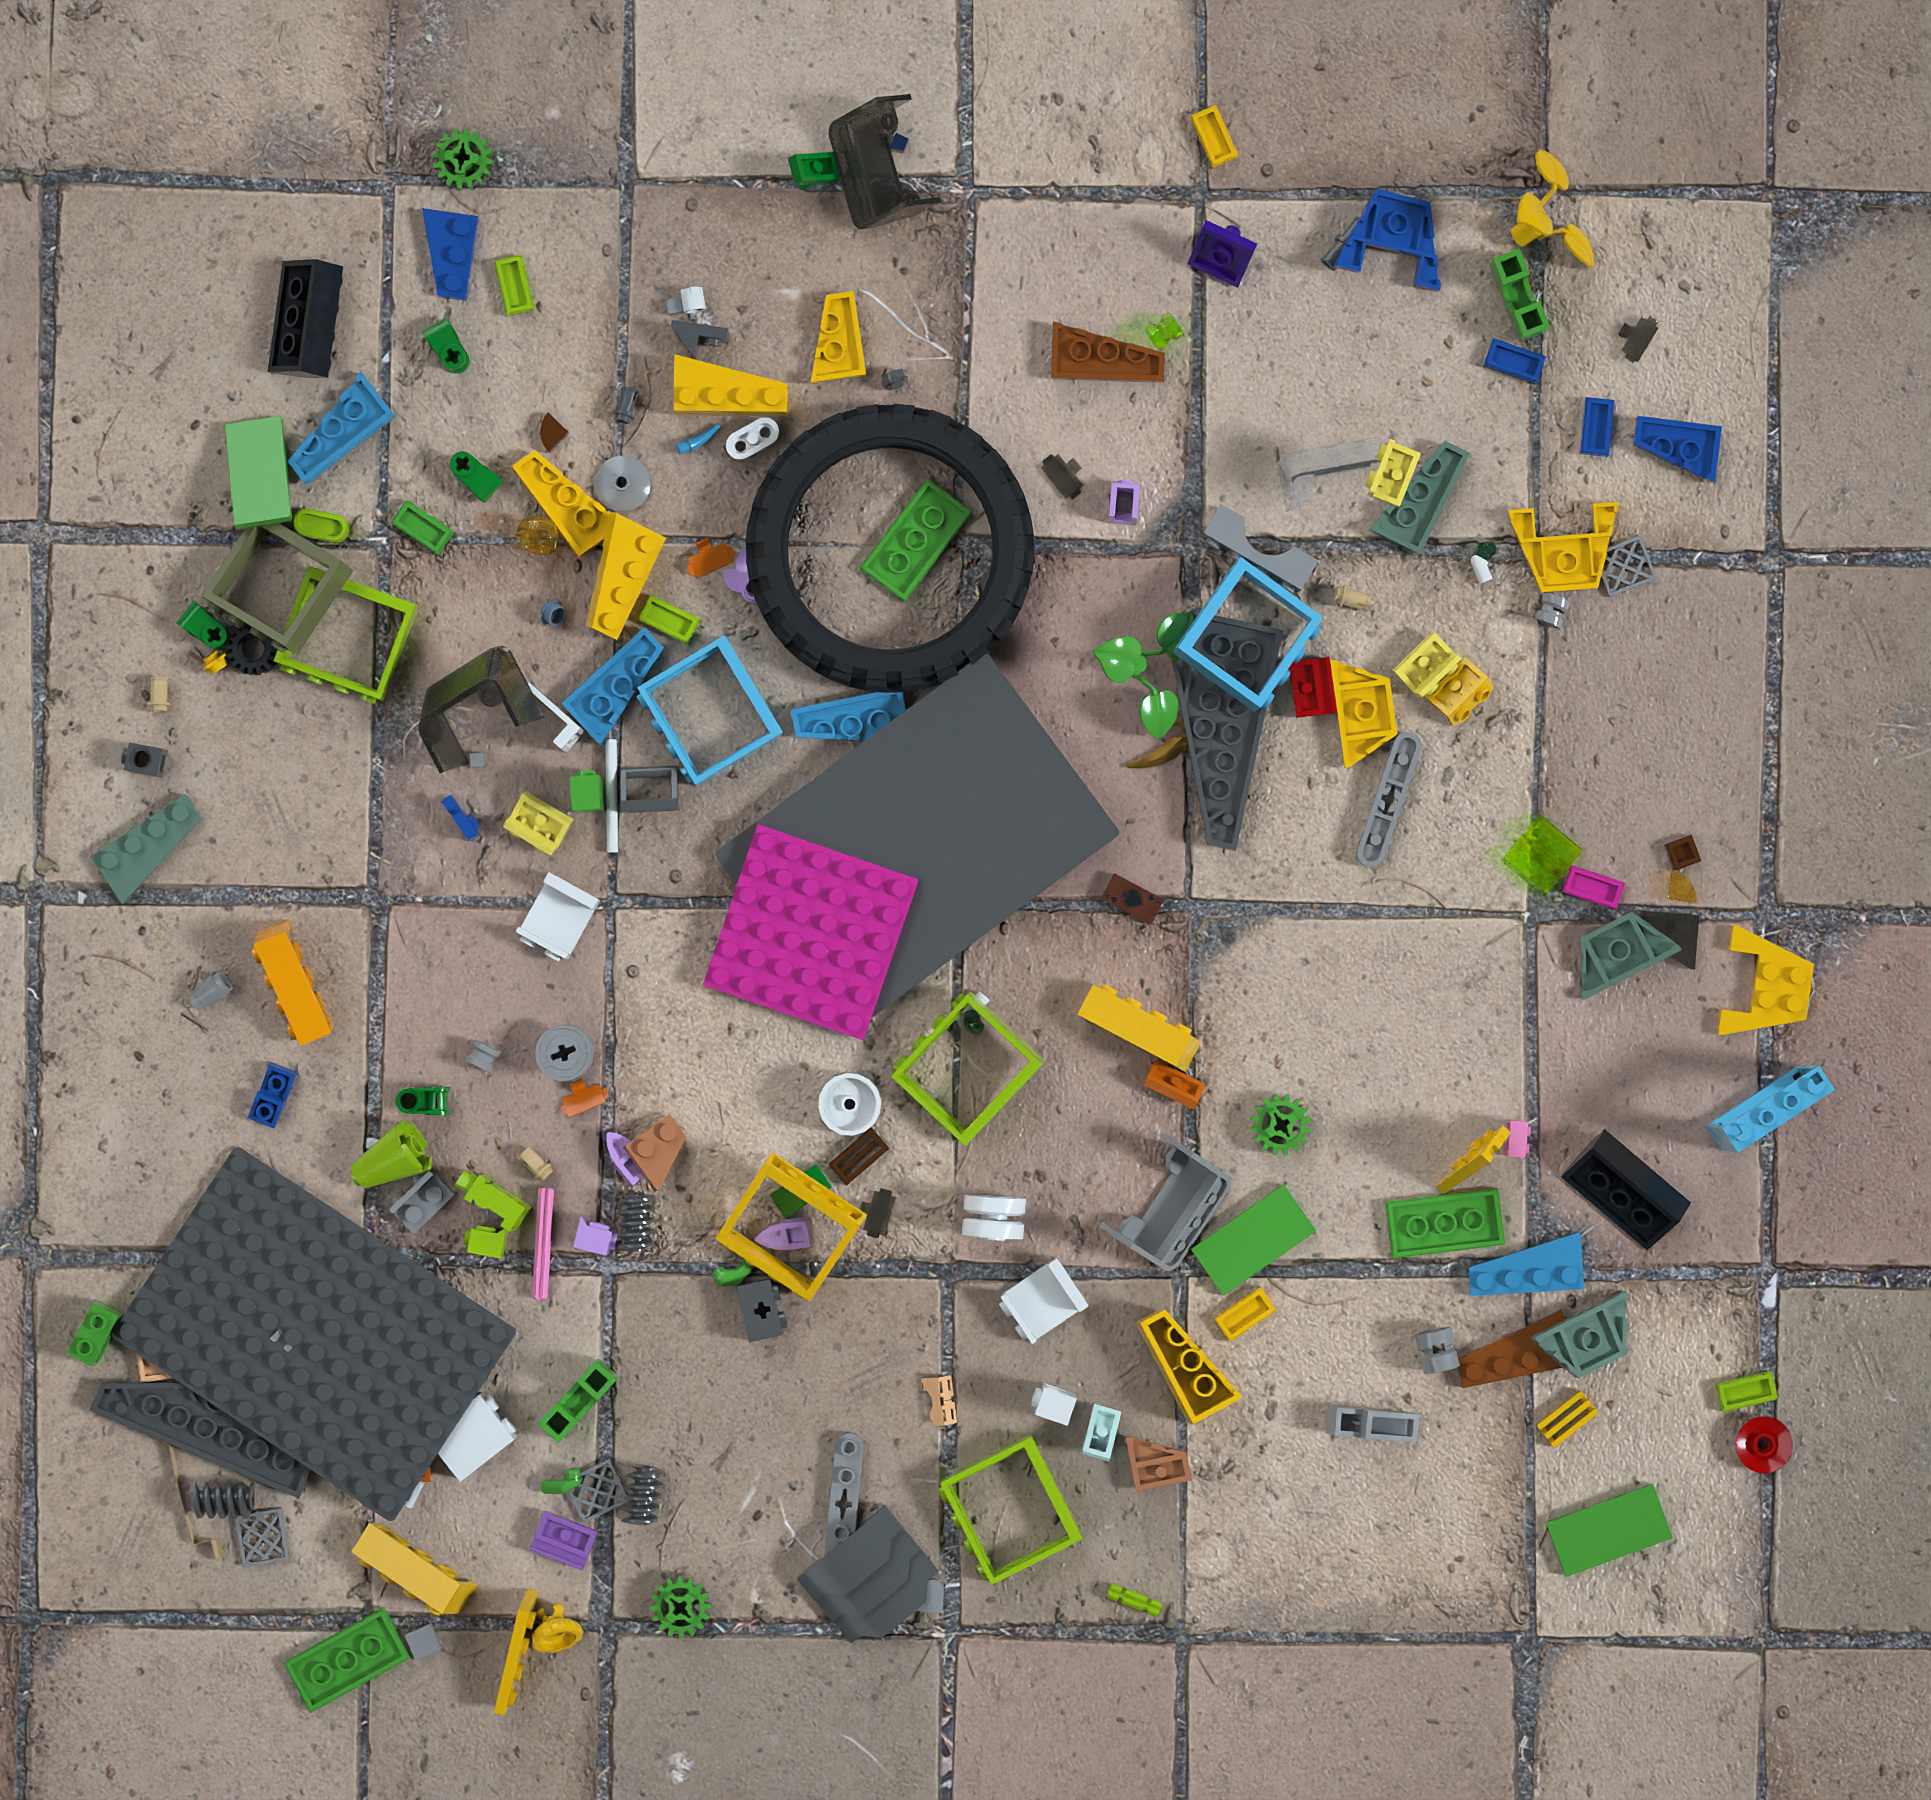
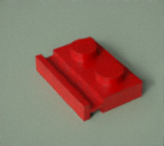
M1330 656L1299 660L1297 663L1292 662L1289 666V672H1291L1290 680L1296 719L1337 713Z

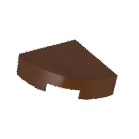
M548 412L542 421L540 436L544 447L550 453L569 432Z

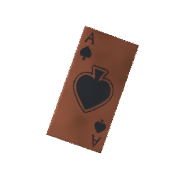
M1115 873L1101 899L1150 925L1164 901L1159 896Z

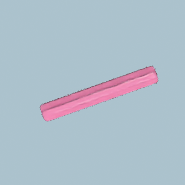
M548 1187L538 1189L532 1298L536 1300H545L548 1297L554 1190Z

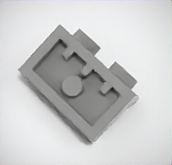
M433 1170L416 1175L411 1181L414 1186L407 1193L403 1190L400 1191L390 1201L393 1206L388 1211L391 1214H395L413 1234H416L456 1195Z

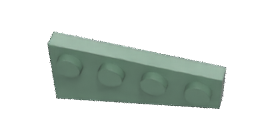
M1444 441L1409 482L1400 507L1390 505L1369 531L1420 555L1470 453Z
M184 794L91 857L122 904H125L130 899L136 889L168 857L167 855L197 825L202 816L188 795Z

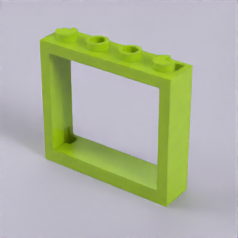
M308 566L284 634L314 591L316 583L320 582L326 571ZM347 580L341 591L405 613L377 690L290 659L291 652L288 650L284 653L277 650L274 662L281 664L279 670L295 675L298 670L306 673V679L322 685L323 680L333 683L332 689L349 694V691L353 690L361 693L359 699L375 704L376 699L384 702L419 606Z
M971 991L966 996L960 994L950 1004L953 1010L947 1017L941 1014L932 1023L931 1027L934 1031L928 1037L922 1034L912 1045L915 1051L908 1058L903 1055L892 1066L896 1071L891 1076L964 1146L981 1131L1045 1062L1040 1055ZM970 1005L1022 1053L1029 1062L966 1128L915 1081L907 1071Z
M1032 1435L940 1480L942 1487L938 1491L944 1504L950 1502L955 1512L951 1514V1518L957 1530L963 1528L967 1536L963 1542L970 1555L976 1554L980 1564L976 1565V1568L983 1581L988 1579L991 1585L1083 1539ZM1025 1449L1067 1534L994 1570L952 1485Z

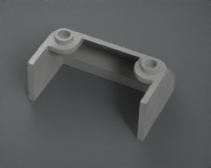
M1162 1132L1160 1137L1174 1146L1166 1156V1168L1173 1173L1142 1219L1131 1216L1121 1222L1117 1231L1103 1222L1100 1228L1162 1269L1172 1271L1179 1266L1229 1191L1231 1178Z

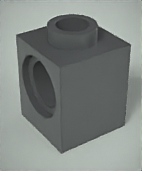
M129 742L128 748L123 750L121 763L125 765V771L162 778L168 750ZM142 752H146L149 755V763L145 767H139L137 764V757Z

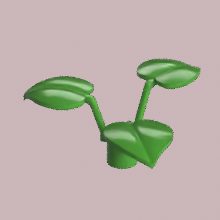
M1190 612L1173 613L1166 616L1160 622L1157 628L1156 639L1162 648L1158 650H1141L1140 643L1130 636L1113 638L1093 650L1105 675L1111 681L1123 683L1132 677L1140 681L1152 692V695H1147L1141 700L1139 714L1146 731L1157 739L1162 738L1176 721L1179 713V702L1176 695L1169 690H1161L1158 693L1157 689L1144 679L1140 673L1147 667L1146 656L1162 655L1166 652L1168 658L1173 661L1181 659L1172 651L1194 621V617Z

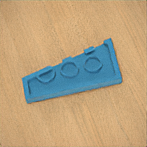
M361 371L348 391L345 390L339 397V402L331 412H327L321 419L322 423L314 433L309 434L287 461L306 486L396 417Z
M644 627L562 703L600 746L638 690L637 687L642 684L663 652L664 647Z

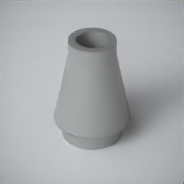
M222 972L212 973L197 991L189 997V1000L197 1010H201L212 1003L228 997L233 987L229 979Z

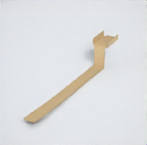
M169 1444L175 1479L192 1544L196 1545L211 1541L215 1559L219 1561L222 1556H225L220 1538L198 1543L195 1541L178 1475L173 1445Z

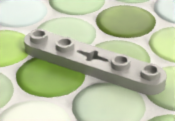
M1401 733L1392 744L1357 847V859L1365 867L1372 868L1378 866L1385 858L1421 752V740L1414 733ZM1394 785L1393 798L1397 802L1396 804H1391L1386 814H1383L1385 801L1381 800L1382 795H1388L1391 786Z
M852 1432L842 1434L837 1439L835 1445L824 1556L856 1530L864 1446L861 1437ZM843 1489H847V1501L852 1502V1507L846 1508L845 1517L842 1519L840 1518L841 1508L839 1505H836V1501L841 1500Z

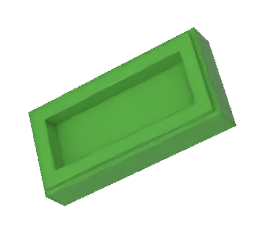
M408 500L405 501L391 524L437 555L441 553L454 534V531Z

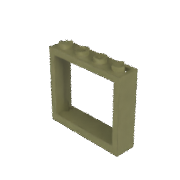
M279 523L245 528L201 596L209 602L207 607L221 616L223 612L230 615L228 620L238 627L243 628L244 625H247L251 628L249 633L261 641H264L267 637L272 640L270 645L282 653L288 650L297 656L353 570L342 560ZM266 533L328 569L284 635L223 599Z

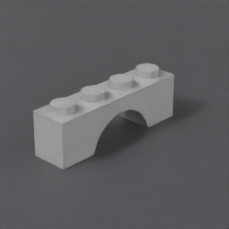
M1220 504L1202 535L1206 538L1205 543L1218 551L1221 547L1231 553L1229 557L1234 561L1242 557L1266 576H1272L1280 581L1279 585L1288 592L1293 593L1294 590L1300 592L1319 560L1296 547H1292L1287 552L1279 555H1266L1258 552L1249 544L1245 536V517Z

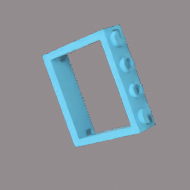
M1240 557L1229 569L1172 653L1255 712L1261 707L1266 708L1275 696L1271 692L1277 684L1281 686L1291 673L1287 670L1291 663H1297L1306 652V649L1303 648L1304 644L1308 639L1312 641L1320 632L1322 627L1318 624L1323 617ZM1242 575L1308 622L1258 695L1192 648Z
M725 635L637 687L641 694L636 697L645 711L650 708L655 717L651 720L654 728L659 735L665 733L669 740V743L665 746L673 759L680 758L684 765L680 771L687 782L693 781L696 786L784 734ZM721 651L769 732L699 774L651 692Z
M1798 1065L1705 1127L1720 1150L1739 1153L1835 1089L1820 1066ZM1799 1072L1801 1077L1794 1080L1792 1076Z

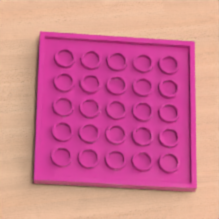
M757 824L703 985L864 1040L919 879Z

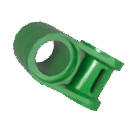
M447 317L422 331L432 350L450 372L460 374L468 369L470 364L469 356ZM453 354L458 356L459 362L457 364L452 362L451 356Z
M457 452L450 459V468L453 474L483 503L503 483L495 473L485 465L483 466L468 452ZM459 460L462 462L469 460V470L462 469L457 471L459 469L457 462Z
M195 601L189 605L176 622L193 637L198 638L207 646L217 651L225 650L226 644H229L230 641L228 638L230 635L232 636L227 627L217 621L211 613ZM214 632L219 633L222 637L220 641L215 640L212 636Z
M429 1086L425 1088L403 1089L397 1094L395 1103L397 1108L406 1114L450 1115V1110H448V1092L451 1091V1087ZM408 1092L414 1094L417 1099V1103L412 1109H407L402 1104V1097Z

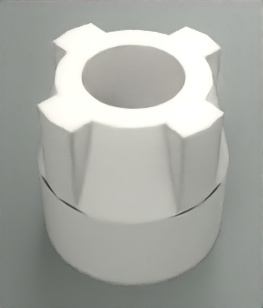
M695 286L680 290L683 312L685 314L706 310L702 287Z

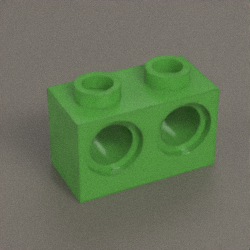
M101 1301L94 1302L66 1354L91 1367L99 1364L112 1339V1332L124 1313Z

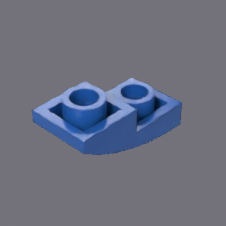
M271 1062L261 1088L256 1094L248 1118L275 1128L298 1072Z

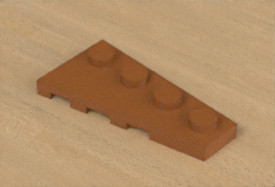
M1053 321L1051 379L1164 383V352L1132 343L1121 342L1111 337L1100 336Z
M1562 1309L1458 1358L1460 1366L1457 1368L1461 1387L1468 1388L1563 1368L1531 1339V1336L1563 1321Z

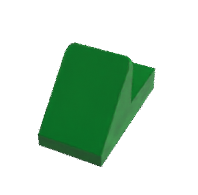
M834 152L795 154L787 158L794 183L799 186L800 190L810 189L842 179Z
M817 1163L804 1171L805 1174L826 1188H832ZM783 1186L770 1194V1197L784 1218L808 1204Z

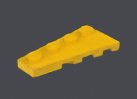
M535 450L512 465L511 469L578 558L604 541L609 523V512L600 503L595 502L583 492V489L577 484L572 483L560 470Z
M527 1588L518 1609L494 1709L495 1714L505 1716L508 1707H514L518 1690L513 1688L515 1681H520L524 1664H520L522 1655L527 1654L530 1643L527 1634L528 1630L533 1628L536 1618V1612H533L538 1595L536 1590Z

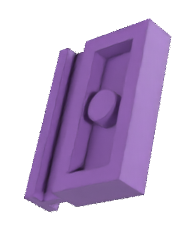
M545 1510L530 1551L583 1571L598 1530Z

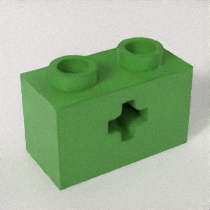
M593 770L576 771L577 776H570L572 811L576 813L605 812L603 777L596 775V772Z

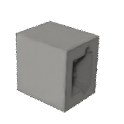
M681 298L667 300L670 316L684 313Z
M484 752L469 754L471 768L486 767Z

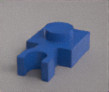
M451 795L441 801L469 841L472 842L480 836L477 829L481 826L472 813L466 815Z

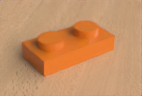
M1155 1059L1143 1085L1194 1110L1206 1084Z

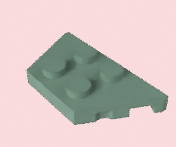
M1630 912L1581 937V992L1583 1000L1681 951L1680 945L1634 912Z
M1626 1291L1613 1295L1531 1336V1339L1574 1378H1581L1627 1354L1625 1333L1628 1327V1318H1625V1301H1628L1629 1295Z

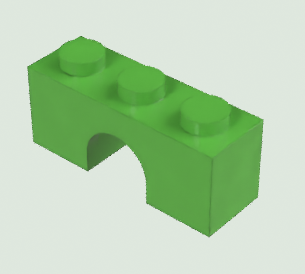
M1520 248L1493 258L1489 265L1519 343L1546 333L1550 325L1541 302H1537L1532 293L1528 279L1530 274Z
M598 1358L544 1416L538 1425L559 1443L613 1385L619 1376Z

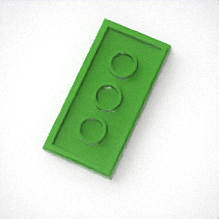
M281 416L225 424L233 516L236 529L293 521L283 420Z
M927 478L861 565L860 569L905 603L973 512Z
M1282 1184L1196 1244L1191 1250L1224 1296L1316 1232V1230L1285 1185Z
M1498 1188L1385 1202L1393 1259L1505 1245Z
M1652 1483L1545 1522L1566 1577L1673 1538Z
M383 1607L284 1662V1665L311 1713L410 1659L411 1655L387 1610Z

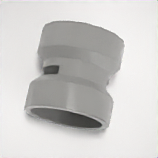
M1544 593L1541 600L1542 608L1537 611L1534 620L1548 627L1561 629L1563 624L1562 616L1564 612L1568 611L1571 602L1560 596Z

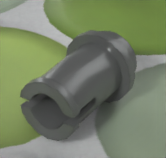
M625 386L621 387L617 409L613 410L615 421L630 424L631 420H634L633 411L637 396L639 395L638 390Z

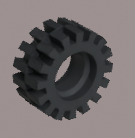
M244 625L243 628H236L234 630L235 633L228 638L230 640L229 644H226L227 656L231 660V664L239 671L248 675H261V673L269 672L271 667H275L277 663L274 662L277 650L270 645L272 640L266 637L264 641H261L264 645L263 655L257 660H249L243 653V646L249 639L258 638L249 633L251 628L247 625Z

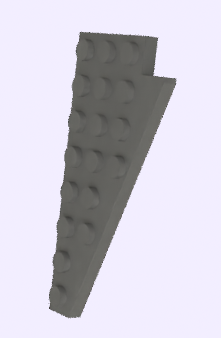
M1214 615L1192 648L1258 695L1275 670L1283 630ZM1182 659L1177 661L1171 660L1207 845L1236 851L1266 708L1261 707L1253 712Z
M180 1382L101 1383L90 1408L95 1413L296 1498L301 1497L312 1471Z

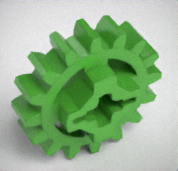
M468 128L464 129L463 134H459L456 129H453L452 137L443 134L445 142L443 144L436 142L435 144L440 151L432 153V157L439 160V162L433 164V168L435 170H442L437 175L439 179L444 180L448 178L446 185L452 187L456 183L459 191H462L463 186L466 184L470 190H473V183L476 181L482 186L484 183L481 177L483 175L490 177L491 174L487 167L494 166L493 160L488 159V157L494 154L492 149H485L489 144L487 139L479 141L480 134L477 131L470 136ZM458 143V146H456L452 150H449L451 146ZM471 143L479 148L481 155L471 151ZM463 154H466L469 160H465L461 168L457 159H461ZM445 163L455 167V176L446 169ZM478 169L474 174L468 176L472 170Z
M1274 1094L1273 1102L1264 1098L1265 1106L1263 1108L1256 1106L1255 1109L1259 1114L1250 1118L1256 1122V1126L1251 1127L1250 1131L1258 1132V1136L1255 1137L1254 1141H1263L1262 1149L1264 1151L1269 1146L1272 1147L1273 1155H1276L1279 1149H1282L1284 1155H1288V1148L1290 1147L1297 1152L1299 1150L1298 1142L1307 1143L1303 1134L1311 1133L1312 1131L1309 1128H1305V1124L1312 1121L1311 1118H1304L1303 1114L1307 1112V1107L1299 1109V1099L1290 1103V1095H1285L1283 1101L1280 1100L1278 1094ZM1276 1106H1287L1293 1111L1283 1114L1279 1112ZM1267 1112L1270 1117L1269 1123L1266 1128L1262 1129V1120ZM1274 1113L1281 1120L1287 1119L1288 1123L1285 1125V1131L1288 1136L1283 1131L1274 1129V1126L1277 1124ZM1299 1120V1131L1294 1137L1292 1133L1293 1125ZM1275 1135L1281 1136L1286 1143H1273L1269 1138Z
M682 1575L678 1576L677 1582L668 1577V1586L660 1583L657 1588L661 1593L652 1594L651 1598L657 1601V1603L650 1605V1610L657 1611L652 1620H660L662 1622L658 1628L660 1631L665 1627L669 1628L668 1636L670 1637L674 1631H678L680 1638L684 1637L685 1631H688L693 1636L695 1635V1626L703 1629L705 1626L701 1619L709 1620L710 1614L705 1612V1609L712 1607V1603L705 1602L710 1593H702L700 1590L703 1583L701 1582L695 1586L693 1584L694 1577L692 1576L687 1582L683 1580ZM686 1588L688 1591L686 1593H677L672 1589ZM663 1598L669 1605V1611L666 1615H664L662 1609ZM698 1598L700 1603L699 1614L693 1609V1601ZM684 1600L687 1603L685 1607L687 1611L680 1610L677 1612L675 1610L677 1605L675 1601L681 1603ZM675 1620H686L688 1624L678 1625L673 1622Z

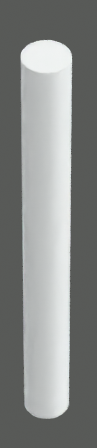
M607 739L605 740L607 853H618L617 740Z

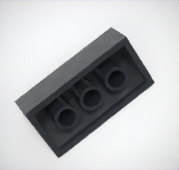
M318 259L282 262L267 372L305 378H328L331 368L332 346L335 340L336 316L339 311L340 287L343 282V266Z
M1606 1129L1599 1133L1584 1148L1561 1176V1178L1647 1251L1681 1221L1691 1204L1688 1199Z

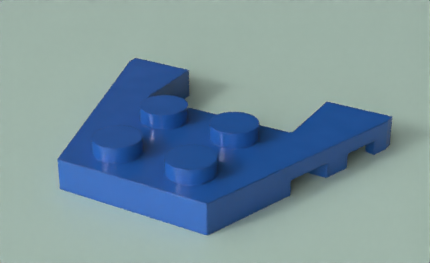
M1379 189L1375 190L1337 257L1334 268L1355 273L1361 272L1365 247L1368 245L1417 257L1418 261L1413 286L1435 292L1441 289L1440 279L1438 280L1436 267L1438 266V259L1434 251L1433 238H1435L1430 202Z

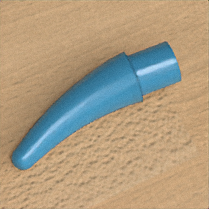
M716 423L703 433L676 444L677 453L681 455L696 450L717 432L720 425Z

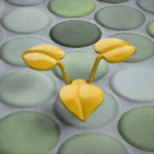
M1540 148L1535 155L1536 166L1543 178L1551 183V189L1541 201L1530 192L1522 196L1517 212L1516 222L1518 224L1511 228V235L1518 245L1524 247L1536 238L1541 241L1546 237L1561 234L1564 236L1563 241L1571 253L1592 270L1594 268V254L1591 243L1585 233L1573 224L1567 225L1566 229L1559 228L1553 230L1552 221L1543 208L1557 188L1563 191L1568 189L1569 179L1565 168L1559 160Z

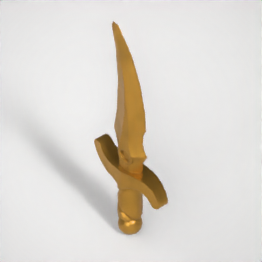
M1178 721L1174 723L1175 726L1184 728L1183 722ZM1186 733L1170 737L1152 753L1128 763L1127 767L1148 768L1172 760L1178 753L1188 750Z

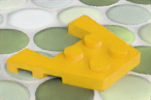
M1618 502L1594 503L1591 505L1594 533L1536 537L1534 508L1507 511L1509 521L1540 593L1598 589L1619 506Z
M1732 925L1728 951L1757 955L1750 1011L1745 1013L1720 1009L1716 1034L1725 1035L1806 1020L1814 964L1737 925Z

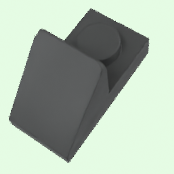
M672 320L671 326L673 331L695 360L698 357L700 340H704L705 345L721 347V343L728 344V328Z

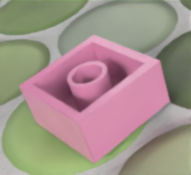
M1506 1120V1128L1511 1134L1504 1142L1503 1155L1525 1158L1526 1154H1529L1527 1136L1530 1137L1531 1126H1528V1122Z

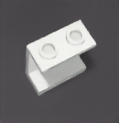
M528 683L526 686L521 684L511 695L514 700L510 704L518 711H521L534 696L540 699L568 724L553 741L567 753L585 731L532 684Z
M548 872L543 881L545 884L522 926L518 927L516 932L522 935L519 939L520 941L533 948L536 944H539L546 948L544 954L560 961L561 957L569 959L601 900Z
M1057 1257L1001 1294L1000 1297L1003 1301L999 1303L1006 1316L1009 1318L1013 1315L1019 1325L1015 1329L1022 1340L1026 1341L1029 1339L1032 1344L1039 1337L1078 1311L1081 1312L1089 1306Z
M481 1393L473 1399L438 1453L460 1482L517 1438L514 1434L516 1431L515 1426L507 1417L503 1419L496 1411L499 1406L490 1395L485 1397Z

